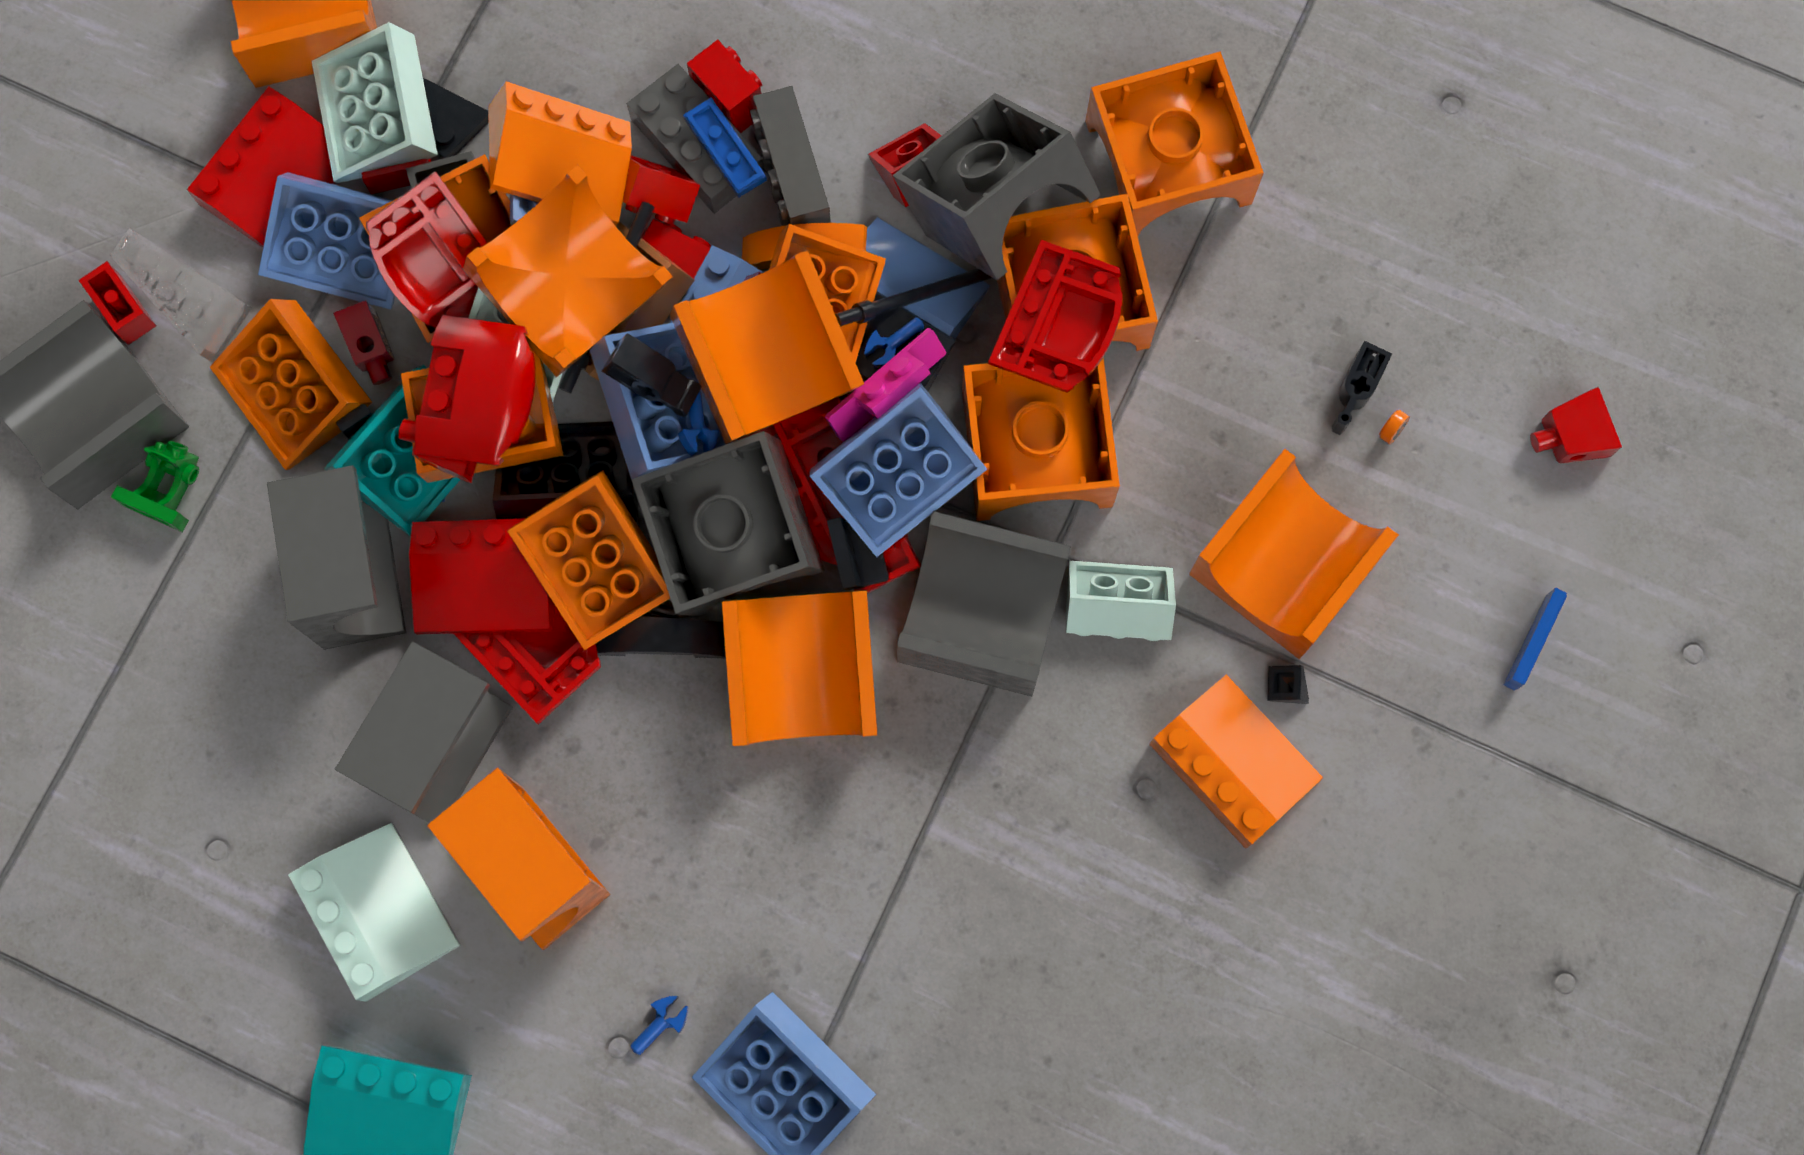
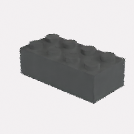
M677 64L626 104L632 122L669 164L677 171L700 184L697 195L715 214L737 197V195L684 120L683 114L708 100L709 97L686 71ZM728 120V122L733 127L739 138L742 140L746 148L749 150L753 158L756 160L760 168L765 173L764 162L761 155L752 147V145Z
M793 86L753 96L755 109L750 110L753 123L752 128L756 142L760 145L765 172L769 175L774 202L778 205L781 225L831 223L829 204Z

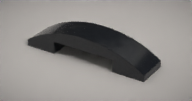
M638 617L595 644L598 656L660 654L694 655L695 658L726 659L723 622Z

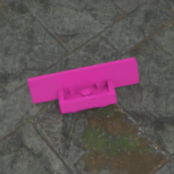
M927 328L868 378L864 385L854 390L826 414V420L840 440L846 441L874 416L877 419L880 418L931 374L929 369L946 355L944 347L933 330Z

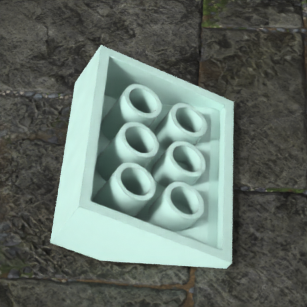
M388 22L312 60L334 182L341 183L362 178L361 173L420 159H430L438 155L414 34Z
M393 823L320 855L288 874L356 1000L367 1002L460 946Z

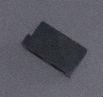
M839 517L827 520L843 589L854 590L889 580L884 553L876 557L846 519Z

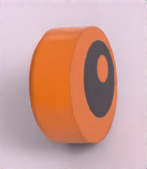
M1396 410L1381 429L1379 438L1389 445L1393 443L1407 425L1410 416L1401 410Z

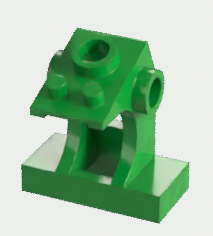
M168 441L167 444L156 442L155 446L145 447L144 451L148 453L145 465L150 470L143 484L133 492L117 485L111 498L127 509L183 533L189 520L177 512L176 509L188 486L192 485L198 477L199 467L197 462L199 456L189 453L187 446L174 441ZM165 473L175 477L167 495L156 491Z

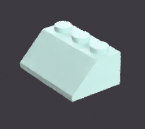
M1069 561L1066 633H1074L1079 636H1111L1117 639L1125 637L1144 638L1149 641L1172 639L1176 609L1173 568Z

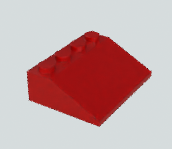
M268 86L187 188V191L198 205L261 247H264L277 176L288 172L330 184L336 183L333 181L324 126L296 103Z
M524 519L412 522L409 561L413 625L416 635L552 631L554 603L507 531Z

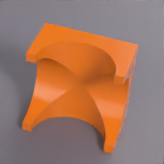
M1221 51L1091 87L1085 122L1089 133L1097 131L1104 143L1113 168L1119 195L1128 194L1137 236H1139V233L1145 226L1156 218L1196 201L1229 197L1237 200L1239 208L1253 203L1264 172Z
M579 165L568 172L564 179L521 219L491 242L480 248L477 247L467 255L463 267L466 274L510 324L526 327L529 335H525L530 348L556 378L588 352L603 336L608 335L658 293L673 277L664 266H658L643 256L617 229L593 195L587 181V175Z

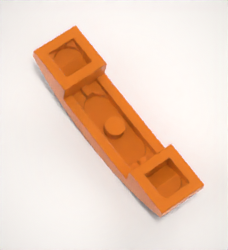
M794 224V226L866 251L867 226L863 224ZM786 226L764 229L743 237L742 259L759 270L769 269L780 232Z

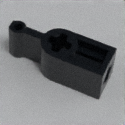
M628 333L616 344L601 371L639 396L650 401L661 402L681 417H685L688 414L702 387L698 382L690 380L676 371L675 365L668 358Z
M1367 341L1363 342L1340 388L1339 399L1345 407L1334 421L1332 432L1341 435L1351 422L1352 410L1361 409L1367 404L1377 388L1392 353ZM1369 362H1371V365H1370L1368 371L1365 372V370H1366V368H1367ZM1355 386L1361 388L1359 395L1353 392Z

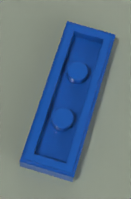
M712 97L683 114L685 122L738 198L767 181L765 173Z
M1554 588L1546 595L1503 684L1504 686L1517 690L1525 685L1567 598L1566 592Z

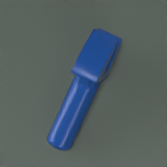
M915 317L890 337H880L875 330L866 344L865 357L872 354L875 349H885L884 356L872 363L874 368H881L895 356L898 347L924 329L922 320Z
M699 391L689 410L691 427L689 429H682L678 433L681 444L690 456H694L698 452L697 435L704 444L703 453L713 450L719 437V430H709L705 425L701 391Z
M668 996L651 1004L656 1009V1019L631 1043L630 1047L634 1053L641 1055L666 1028H674L678 1033H681L687 1020L688 1006H685L678 1016L665 1019L667 1008L679 998L678 996Z

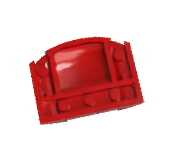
M434 172L366 221V229L369 231L370 250L373 259L391 292L419 320L437 328L442 315L469 318L478 286L466 274L463 267L467 255L477 247L480 248L488 243L437 172Z
M1041 240L988 364L1066 393L1073 390L1075 385L1083 381L1094 371L1114 338L1122 308L1123 292H1121L1118 279L1119 277L1121 278L1120 268Z
M442 315L430 344L433 347L420 415H416V454L492 466L501 465L504 459L499 457L510 447L512 442L514 444L518 442L526 425L533 402L536 376L534 353L530 351L525 335H529L525 326Z
M555 604L553 606L552 631L454 634L538 725L601 668L596 645L594 644L584 650Z

